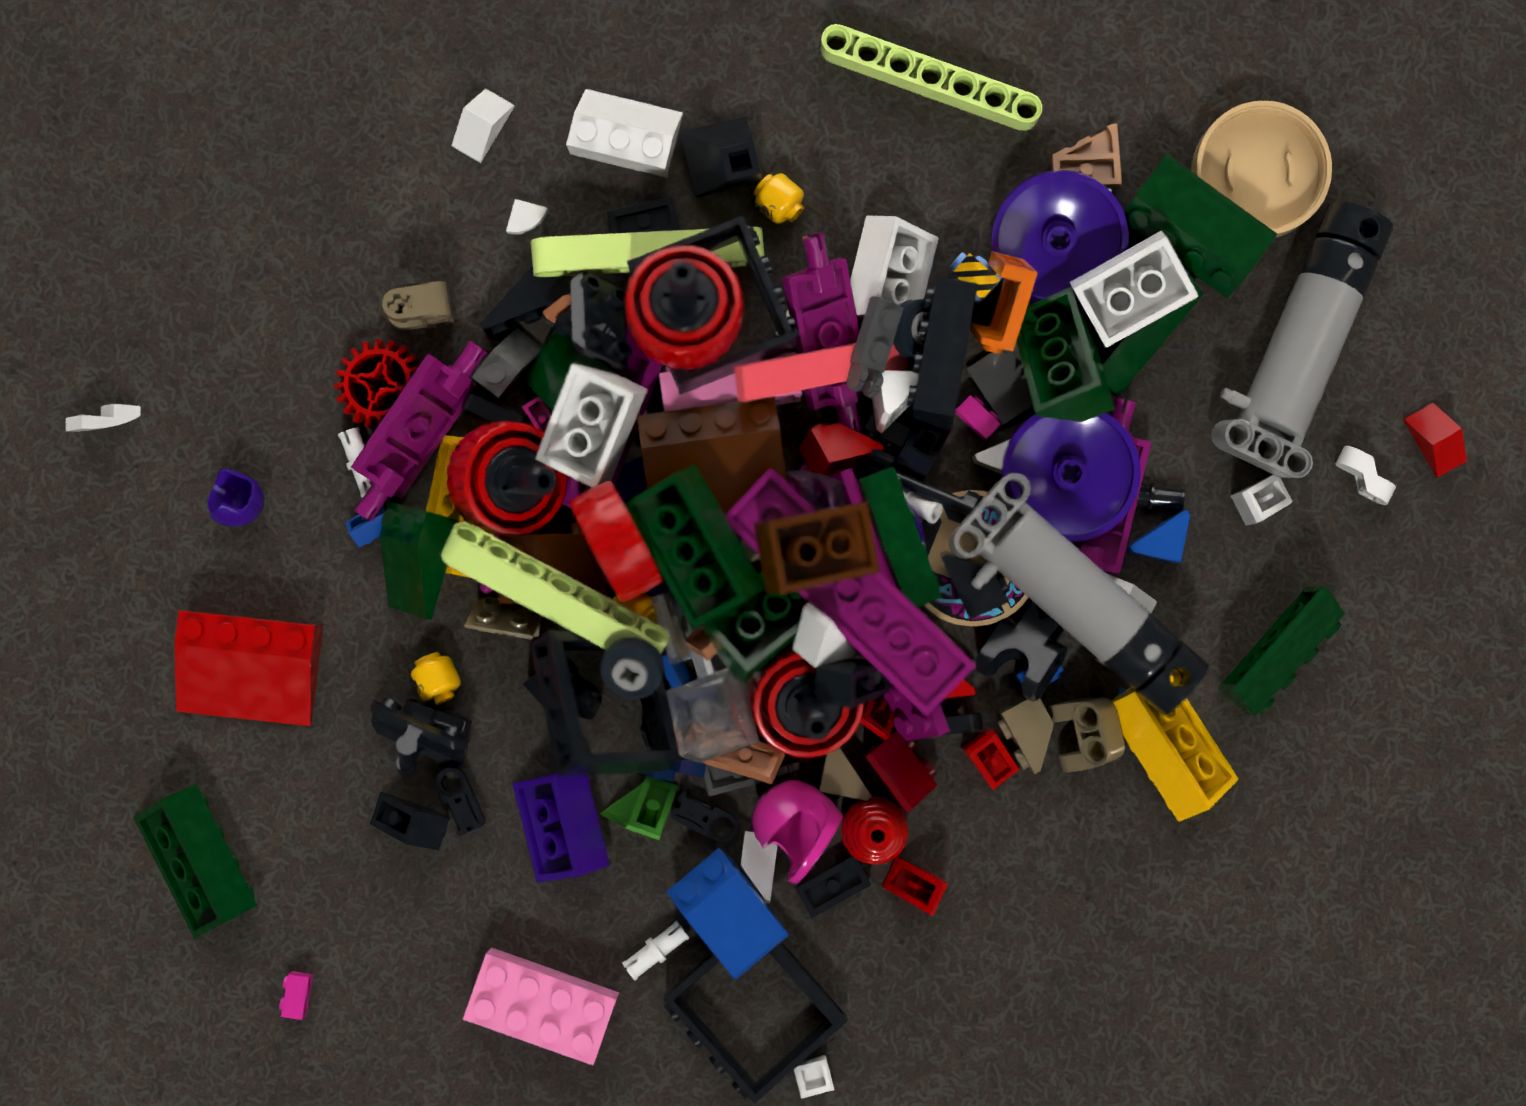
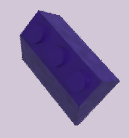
M558 772L513 783L537 882L579 877L610 866L587 775L559 777Z

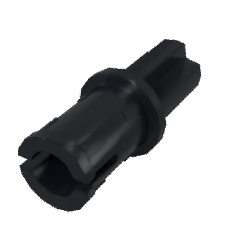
M1150 483V486L1141 485L1137 505L1147 506V510H1151L1152 507L1182 511L1185 501V490L1155 487L1154 483Z

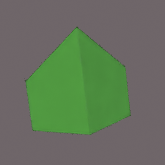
M646 776L643 783L600 814L628 830L659 840L678 785Z

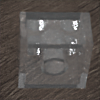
M729 669L666 691L679 755L681 757L700 763L759 742L752 710L749 705L746 682L742 684Z

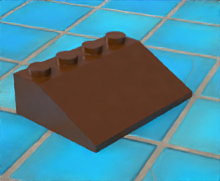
M775 397L637 415L647 490L676 472L696 464L722 512L726 515L770 468H773L786 481Z

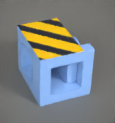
M962 252L949 267L953 270L949 279L978 283L974 301L978 306L1002 280V277L998 274L994 275L991 272L992 268L985 259L980 256L975 258L970 253L966 255Z

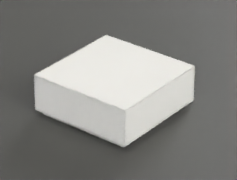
M826 1055L804 1060L794 1069L801 1099L834 1090Z

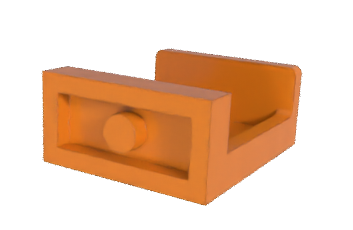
M992 251L988 265L1000 277L1004 278L990 325L984 326L971 323L970 331L976 337V341L983 344L982 349L1001 354L1003 349L1014 351L1038 272L1024 259Z

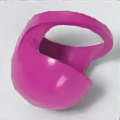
M787 780L774 785L758 799L751 823L755 837L763 849L770 844H777L786 852L791 863L787 881L798 884L825 850L839 827L843 815L834 803L816 787L799 780Z

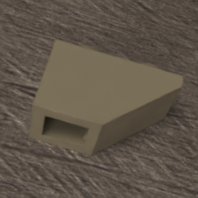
M1023 698L998 712L1002 720L998 721L997 725L1006 740L1013 739L1018 748L1013 754L1022 770L1029 768L1030 772L1036 774L1041 771L1054 723L1040 698L1037 701Z

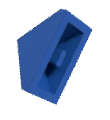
M1187 509L1176 513L1126 547V552L1171 563L1181 562L1190 519Z

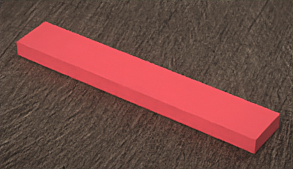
M856 343L734 366L738 401L746 402L845 382L849 377L848 373L852 364L850 360ZM892 344L884 370L899 371L908 369L907 358L902 357L895 349L894 344Z

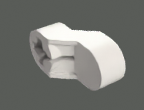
M1344 446L1335 463L1336 466L1355 476L1360 495L1378 504L1387 505L1396 486L1377 475L1373 456L1357 448Z

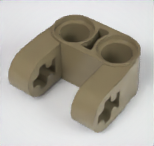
M443 281L389 290L382 300L385 314L388 316L391 324L399 330H412L424 327L434 328L437 327L436 324L445 322V325L454 323L447 283ZM404 306L402 309L403 313L397 314L400 311L399 307Z
M1106 697L1082 698L1048 705L1049 715L1053 723L1074 721L1080 747L1079 751L1059 755L1062 773L1099 767L1117 760L1123 755L1125 745L1115 704ZM1093 710H1094V711L1096 712V714H1097V720L1095 719V717H1094V715H1093ZM1101 744L1103 745V747H1104V749H1105V754L1103 753V751H1102V749H1101Z

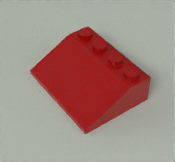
M179 610L174 644L176 712L312 726L323 625Z

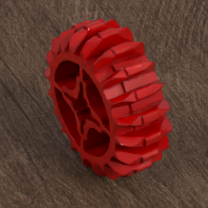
M375 339L374 349H372L367 341L362 342V353L354 347L351 348L350 352L355 358L350 361L343 357L341 362L347 366L346 371L339 369L335 373L337 376L344 378L343 382L335 383L334 388L345 391L336 397L337 402L347 403L343 408V412L346 415L354 413L352 421L357 424L365 419V427L368 429L374 427L376 420L377 426H379L390 410L389 408L379 411L380 406H383L385 400L392 395L399 396L405 386L393 381V368H391L393 360L397 361L403 368L406 385L419 367H413L417 363L418 357L414 354L406 357L409 349L404 345L396 351V342L393 340H389L385 349L381 339ZM382 358V362H378L375 370L371 373H359L362 367L370 361ZM382 377H384L383 380L393 388L386 387L378 390L367 380L372 382L381 381ZM355 383L365 386L368 390L367 400L370 402L368 410L360 404L356 396Z

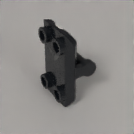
M581 271L570 282L571 307L556 319L554 332L561 336H572L574 348L582 354L593 359L597 357L609 363L610 367L622 371L629 367L628 358L632 355V348L627 342L626 292L597 278L593 274Z
M383 698L382 702L373 700L370 706V711L372 712L371 723L376 733L397 742L396 751L399 757L396 761V769L400 774H412L416 770V761L420 754H424L450 767L464 763L468 742L463 740L464 734L461 731L449 726L442 731L400 712L402 706L392 699Z

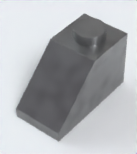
M516 328L492 350L473 374L472 378L503 401L540 353L542 347Z

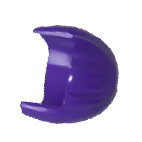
M222 469L215 479L207 501L210 518L218 524L237 527L247 525L254 521L262 512L265 496L259 484L252 478L234 470Z

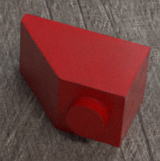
M841 423L813 426L807 431V436L799 446V450L816 481L852 468L853 472L866 468L868 461H874L870 458L873 449L884 451L881 443Z

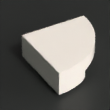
M515 199L506 232L509 234H522L532 230L543 222L548 213V208Z

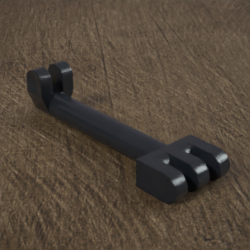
M873 449L870 458L874 461H868L865 468L870 473H863L862 478L872 475L871 473L875 474L891 468L896 457L881 450ZM895 470L897 476L902 481L903 488L967 516L975 508L980 498V495L973 491H967L964 498H960Z

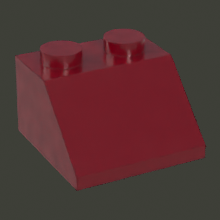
M894 729L887 740L881 738L865 750L863 755L902 808L908 813L938 786L933 780L937 773L926 758L920 762L912 752L917 748L913 740L904 741L901 735Z

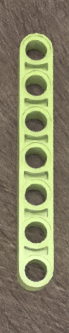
M830 25L822 34L821 53L827 61L1022 131L1034 127L1042 113L1041 100L1033 93L843 25ZM836 38L843 41L845 46L842 49L833 50L827 45V42ZM862 50H871L876 55V58L873 61H864L860 58L859 53ZM895 61H902L908 69L905 72L898 73L892 70L890 64ZM932 72L937 75L939 81L935 84H928L922 79V75ZM959 83L965 84L969 87L971 93L965 96L959 95L955 92L953 86ZM996 95L1000 98L1002 105L992 107L988 105L985 97ZM1020 106L1029 107L1033 112V117L1028 119L1021 117L1017 112V108Z
M753 227L760 241V245H757L756 248L760 257L764 256L762 228ZM708 229L536 238L531 240L533 275L536 277L576 276L581 271L593 275L629 273L627 261ZM739 242L711 252L718 255L724 262H727L730 267L746 266L747 261Z
M463 522L455 524L442 550L441 557L450 567L606 650L615 641L620 639L638 638L650 643L661 655L669 642L670 636L662 626L474 525Z

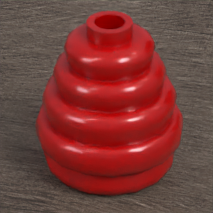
M876 796L868 801L859 800L853 804L844 815L841 826L843 844L850 855L860 862L872 865L888 863L897 857L905 847L909 833L907 818L900 807L889 799ZM876 829L884 832V838L879 842L871 839V833Z

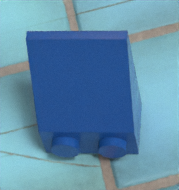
M720 848L715 850L666 891L686 920L735 980L789 936L788 932L738 865Z

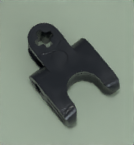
M1032 601L1020 621L1008 616L999 622L977 656L976 671L985 676H993L1005 662L1013 659L1022 660L1029 665L1021 684L1023 695L1030 701H1037L1066 656L1067 647L1057 642L1065 629Z

